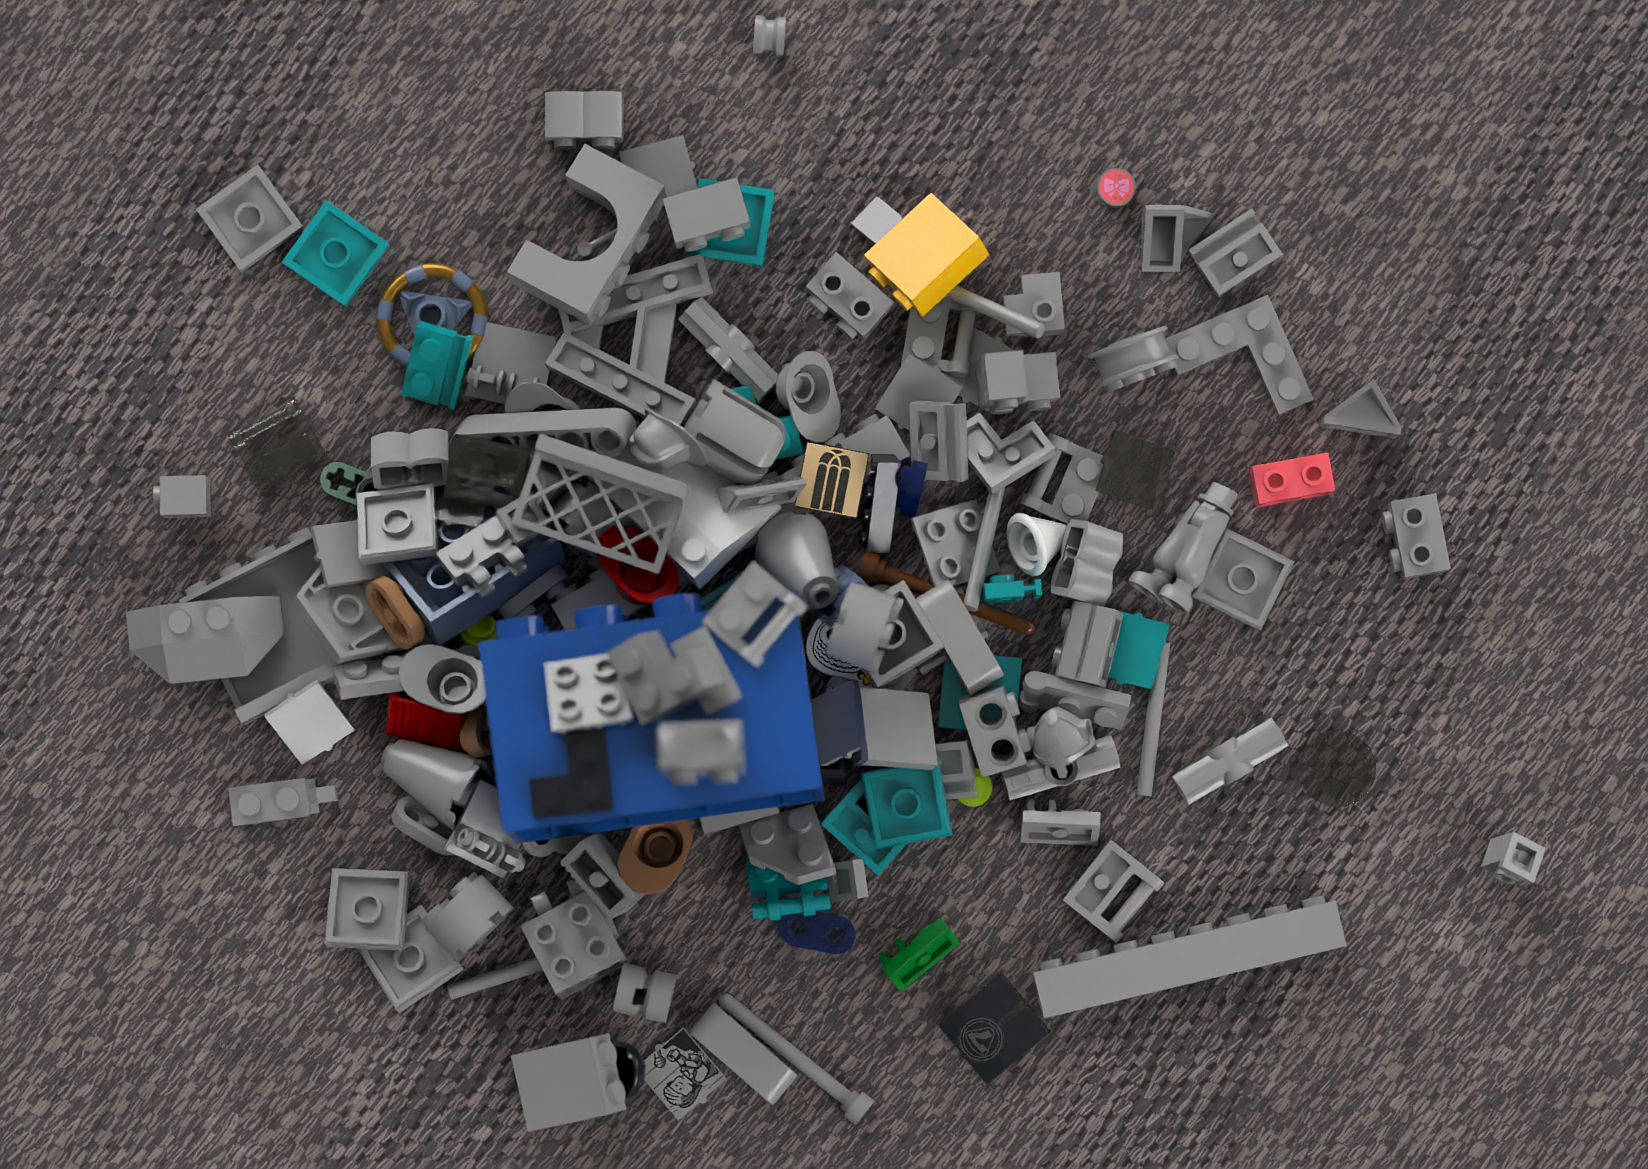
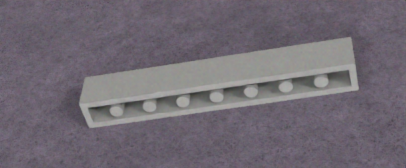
M1324 895L1301 900L1303 908L1288 911L1287 904L1264 909L1265 917L1250 920L1249 913L1226 918L1228 926L1213 929L1212 923L1207 922L1189 927L1190 935L1175 938L1174 931L1151 936L1152 944L1140 947L1137 946L1136 940L1113 945L1115 953L1100 956L1098 949L1076 954L1077 962L1062 965L1061 958L1038 963L1039 971L1031 973L1042 1018L1345 947L1347 945L1336 900L1326 902Z

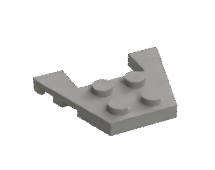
M319 566L296 594L292 603L336 664L405 650L392 640L369 606L365 589L370 582L326 588ZM425 630L424 640L412 648L435 644V642Z

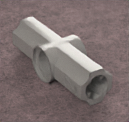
M702 297L693 302L678 318V321L703 345L705 353L711 359L714 358L718 362L724 373L727 375L731 374L741 386L752 384L754 397L757 402L762 400L776 386L778 374L755 352V346L735 325H729Z
M1270 718L1238 738L1234 736L1216 748L1211 749L1205 753L1206 757L1183 768L1171 778L1187 805H1190L1222 785L1226 787L1254 770L1253 767L1283 751L1284 748L1288 747V744L1278 725Z
M1109 735L1095 739L1096 743L1090 750L1069 764L1070 768L1066 778L1053 777L1050 767L1040 763L1036 758L1028 759L1025 765L1000 772L1008 800L1010 801L1057 786H1068L1074 781L1121 768L1112 736Z

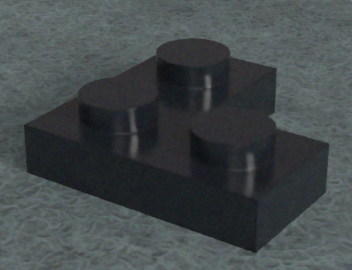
M606 731L565 734L569 774L529 778L534 820L614 811Z

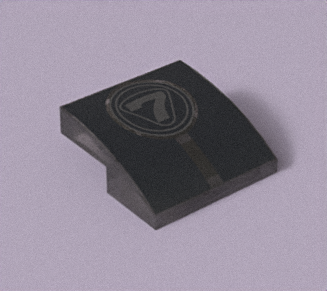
M1002 972L986 983L938 1024V1027L986 1085L1051 1032Z

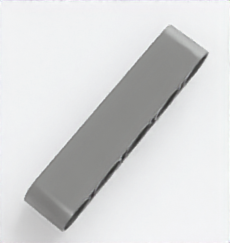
M621 408L471 415L462 421L448 445L452 457L463 464L530 462L533 460L536 451L535 446L539 434H543L613 458L623 452L636 429V422L628 411Z

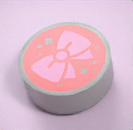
M1113 168L1104 172L1097 184L1099 199L1105 205L1112 208L1127 205L1132 200L1136 190V184L1132 175L1120 168Z

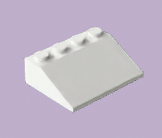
M633 435L623 452L619 456L613 457V459L687 483L691 486L666 556L699 590L782 509L778 504L724 513L717 488L723 485L735 484L736 482L707 465L699 466L685 460L663 471L656 469L653 465H645L629 451L630 445L634 442ZM587 475L591 484L599 489L594 477ZM601 480L605 490L614 486V484ZM622 487L608 494L613 507L621 512L638 505L629 489ZM638 493L642 502L652 498ZM658 500L645 507L654 527L669 520L674 505ZM641 510L627 516L634 523V527L640 532L644 533L650 530ZM666 528L657 532L661 541ZM653 535L648 536V538L658 547Z

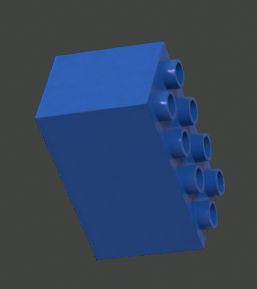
M680 594L653 600L654 618L627 622L626 615H622L621 605H601L574 611L576 629L550 632L549 626L543 624L542 616L515 617L496 622L498 640L479 642L503 832L519 844L697 819L700 817L825 801L799 615L795 616L762 655L764 660L758 668L752 666L707 628L743 696L742 699L707 716L699 699L665 719L642 724L631 704L633 720L626 721L624 726L619 723L602 725V729L593 726L590 727V731H586L585 728L566 731V734L606 731L614 811L536 820L533 819L529 778L569 774L565 735H562L561 731L552 733L544 663L606 654L637 634L659 630L673 659L677 657L670 644L704 626L702 621L711 610L704 611L703 604L700 603L699 594ZM776 598L741 640L750 646L785 604ZM742 720L745 728L746 776H737V783L714 784L711 777H697V784L673 785L671 778H665L658 765L659 740L657 729L660 727V723Z

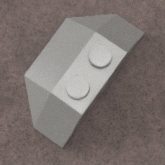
M281 596L222 598L158 605L126 612L130 651L169 684L248 676L284 635Z

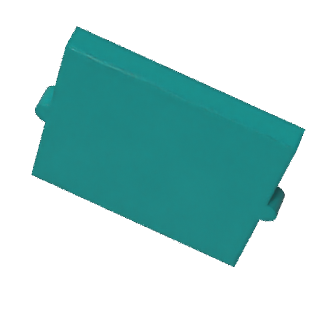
M1121 612L1124 615L1108 678L1116 680L1119 685L1128 683L1152 690L1170 625L1144 618L1140 612L1135 615Z

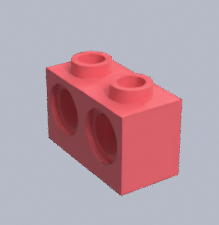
M1328 453L1256 465L1248 470L1255 508L1330 495L1335 491Z

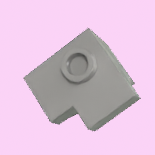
M1060 272L1021 275V294L1003 296L1004 307L1043 323L1045 331L1042 336L1062 335L1065 326ZM1005 324L1006 336L1020 335L1024 336V338L1033 337Z

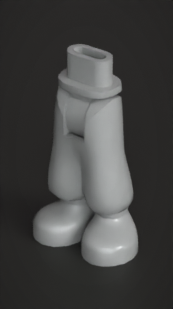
M1212 482L1206 494L1198 495L1197 499L1199 501L1195 500L1175 529L1154 554V572L1135 571L1130 576L1128 583L1134 589L1160 604L1165 603L1168 607L1179 613L1188 614L1193 607L1191 592L1203 582L1213 551L1234 513L1231 506L1238 494L1223 485Z

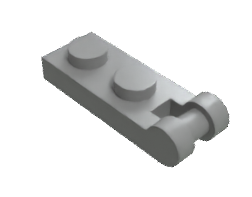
M1031 671L1024 678L1023 690H1021L1018 698V706L1023 711L1029 713L1036 712L1038 709L1048 711L1053 707H1060L1076 715L1081 720L1089 719L1091 723L1102 727L1122 730L1132 695L1038 671Z

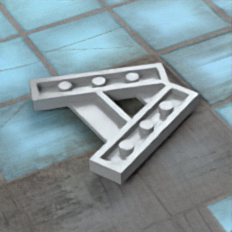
M698 254L628 275L620 286L615 284L609 294L611 301L606 312L601 318L596 316L591 326L559 310L564 333L545 362L547 369L644 419L646 418L644 410L648 408L655 414L684 427L698 403L695 398L671 387L665 382L677 304L714 293L703 255ZM637 316L630 365L600 350L603 326Z

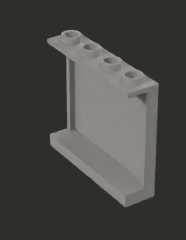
M308 527L288 537L290 543L277 550L274 545L258 551L253 555L255 561L243 567L240 563H235L219 572L221 578L208 585L205 580L193 584L184 590L187 596L179 599L180 603L232 597L281 596L284 635L276 642L248 676L221 679L236 708L234 711L241 724L244 725L261 718L266 712L285 701L289 693L295 694L317 679L322 686L333 681V666L344 665L350 662L336 664L292 603L296 594L320 566L319 562L314 559L317 553L311 531ZM376 655L352 661H372L381 655Z

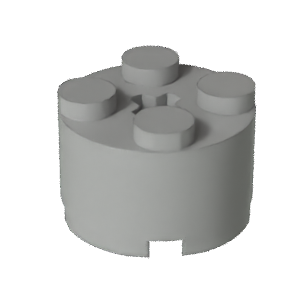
M582 482L572 484L580 502L601 492L593 484L589 486ZM569 489L552 506L555 514L576 505ZM604 497L583 507L592 527L613 517L608 506L604 504L606 502ZM579 509L558 519L567 535L575 536L588 530ZM619 510L616 511L617 515L622 513ZM549 511L545 514L547 518L551 517ZM627 516L620 519L622 525L635 526ZM554 521L551 522L550 528L558 531ZM616 522L595 531L598 539L604 531L617 526ZM591 534L581 538L595 544ZM561 541L577 556L584 552L591 556L587 563L596 569L602 568L599 564L597 553Z
M851 582L842 603L838 619L833 627L825 654L876 674L884 652L878 650V648L887 649L894 630V624L888 621L896 622L904 600L868 586Z
M475 872L468 878L462 879L449 892L453 897L451 901L447 898L441 904H437L422 919L427 924L426 929L457 962L469 954L468 950L473 945H479L508 916L507 914L514 909L482 874L478 876Z

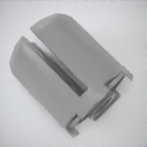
M713 379L711 385L708 386L695 407L684 429L704 449L707 456V466L732 481L745 485L757 483L764 478L785 442L786 427L776 416Z

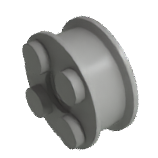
M1167 325L1146 333L1142 332L1087 355L1088 359H1095L1101 374L1102 381L1098 384L1099 388L1104 386L1106 393L1177 367L1175 359L1179 358L1178 354H1171L1164 336V332L1168 329Z

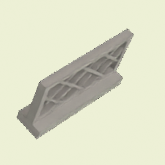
M539 434L535 446L536 451L511 524L660 574L691 486L687 483ZM542 460L556 464L564 480L543 489L537 477ZM564 467L578 473L568 477ZM584 475L594 477L601 492L580 502L571 482ZM601 480L614 484V486L605 490ZM535 483L539 492L531 495ZM567 485L576 505L555 514L546 494ZM622 487L631 490L638 505L617 515L608 494ZM638 493L652 498L642 502ZM542 497L551 517L537 524L522 519L527 503ZM604 497L613 517L592 527L583 507ZM658 500L673 504L674 507L669 520L654 527L645 507ZM579 509L588 530L575 536L565 534L558 519ZM641 510L650 530L629 539L620 519ZM554 521L558 531L544 526ZM616 522L625 542L612 549L602 547L595 531ZM666 528L661 541L657 532ZM591 534L595 544L581 538ZM653 535L659 547L654 564L639 559L632 544ZM628 547L632 556L617 551Z

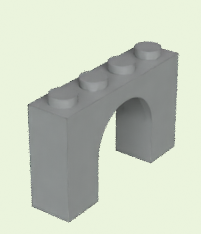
M584 144L565 176L570 189L604 206L615 216L617 232L612 244L598 257L576 262L560 258L526 240L509 267L507 274L511 284L591 326L596 316L601 318L606 312L611 301L609 294L615 284L620 286L626 279L630 270L628 263L635 252L640 253L644 249L649 239L647 231L654 220L659 221L665 214L663 198H666L667 195L663 184Z

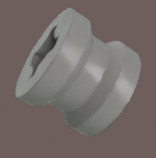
M756 15L753 53L761 54L763 51L768 50L773 51L776 55L784 56L786 17L767 20L764 15Z

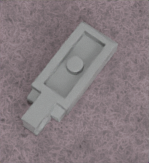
M299 778L228 788L234 827L310 817L311 814L320 813V803L339 801L337 786L316 787L315 778Z

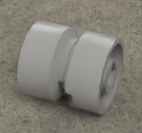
M624 963L618 982L613 1012L630 1016L642 1012L645 1019L666 1024L677 975L658 970L650 975L647 974L645 967ZM637 989H647L646 997L635 995Z

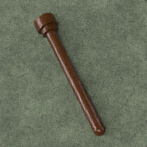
M867 551L857 573L864 582L872 584L873 581L880 583L882 580L896 585L904 580L909 590L919 595L934 588L933 583L887 566V561L881 560L882 555ZM958 593L962 602H964L965 595ZM981 601L977 611H968L969 614L1025 635H1031L1035 631L1033 621Z

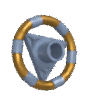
M428 263L404 270V272L400 273L389 283L379 300L376 320L381 342L392 358L407 368L410 352L397 342L391 327L394 301L398 295L414 336L420 321L454 330L473 307L474 316L470 336L474 337L468 361L475 355V351L485 335L486 323L489 319L485 298L475 281L454 267ZM428 277H437L449 280L466 293L470 301L402 290L406 286Z

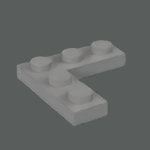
M1268 295L1166 338L1171 354H1178L1179 357L1175 359L1177 367L1174 368L1177 376L1247 346L1278 416L1314 400Z

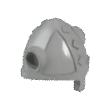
M1053 707L1046 711L1039 719L1037 725L1028 727L1026 732L1030 747L1033 748L1034 757L1040 763L1055 768L1059 778H1066L1068 771L1065 766L1082 756L1096 743L1091 721L1089 719L1081 720L1076 715L1060 707Z

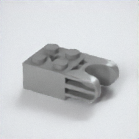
M742 720L660 723V727L657 729L659 740L658 765L665 778H671L673 785L697 784V777H711L714 784L737 783V776H746L745 728Z

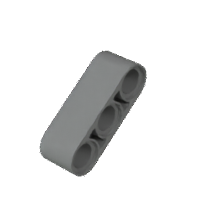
M948 579L915 598L943 643V653L970 696L1004 676L997 660Z
M715 1002L710 1005L688 1031L772 1105L778 1101L798 1077V1074L787 1067L781 1059L756 1040L750 1032L725 1013Z

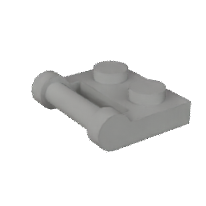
M946 297L937 303L924 317L911 307L901 366L911 352L933 367L939 365L941 367L940 371L948 376L968 378L971 364L968 363L974 321L975 316L979 315L980 312ZM949 312L960 313L953 360H941Z
M1049 433L1047 438L1055 447L1056 455L1039 465L1028 493H1023L1019 504L1067 525L1071 519L1087 521L1110 468L1112 459ZM1061 453L1072 456L1051 505L1044 502L1042 497Z
M753 561L704 618L702 624L752 666L758 668L764 660L762 655L795 616H801L808 606ZM778 598L785 605L749 646L741 639L772 602Z
M1109 840L1062 901L1117 944L1124 935L1121 931L1154 890L1158 892L1164 885V882L1115 842ZM1134 873L1142 881L1110 922H1108L1101 914Z

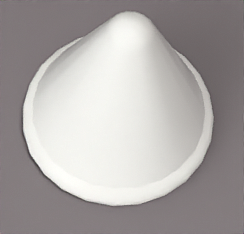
M1024 513L1013 515L1007 525V543L1017 566L1030 576H1038L1043 573L1048 563L1061 549L1063 536L1068 525L1031 517Z

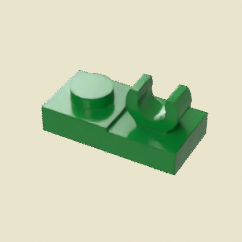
M939 918L934 923L923 927L908 946L901 939L897 938L894 942L900 951L894 958H888L881 951L879 958L884 964L882 970L901 992L958 946L960 942L945 922Z

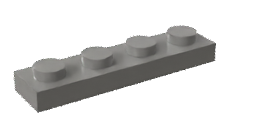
M465 645L459 649H452L481 661L480 648L478 646ZM392 655L380 660L350 661L344 665L333 666V680L340 699L405 691L401 687L398 675L400 663L405 656Z

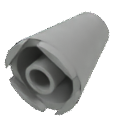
M793 511L784 512L770 519L760 529L757 535L758 543L756 550L753 548V556L757 565L801 599L808 608H824L830 605L838 594V583L827 531L822 522L811 513L804 512L806 515H794Z
M399 739L395 744L389 743L381 757V763L384 764V773L452 830H454L478 780L484 781L485 777L492 779L493 764L484 758H474L468 754L405 739Z

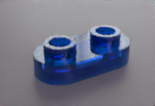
M913 460L911 467L903 466L896 499V507L902 508L900 516L916 517L928 463Z
M815 911L816 915L804 917V913L781 917L779 933L782 939L792 946L830 954H842L848 951L855 941L854 926L848 919L842 916ZM797 919L802 920L806 925L804 933L800 935L794 934L790 929L791 923ZM834 927L842 929L844 933L843 939L837 943L832 942L828 937L830 929Z

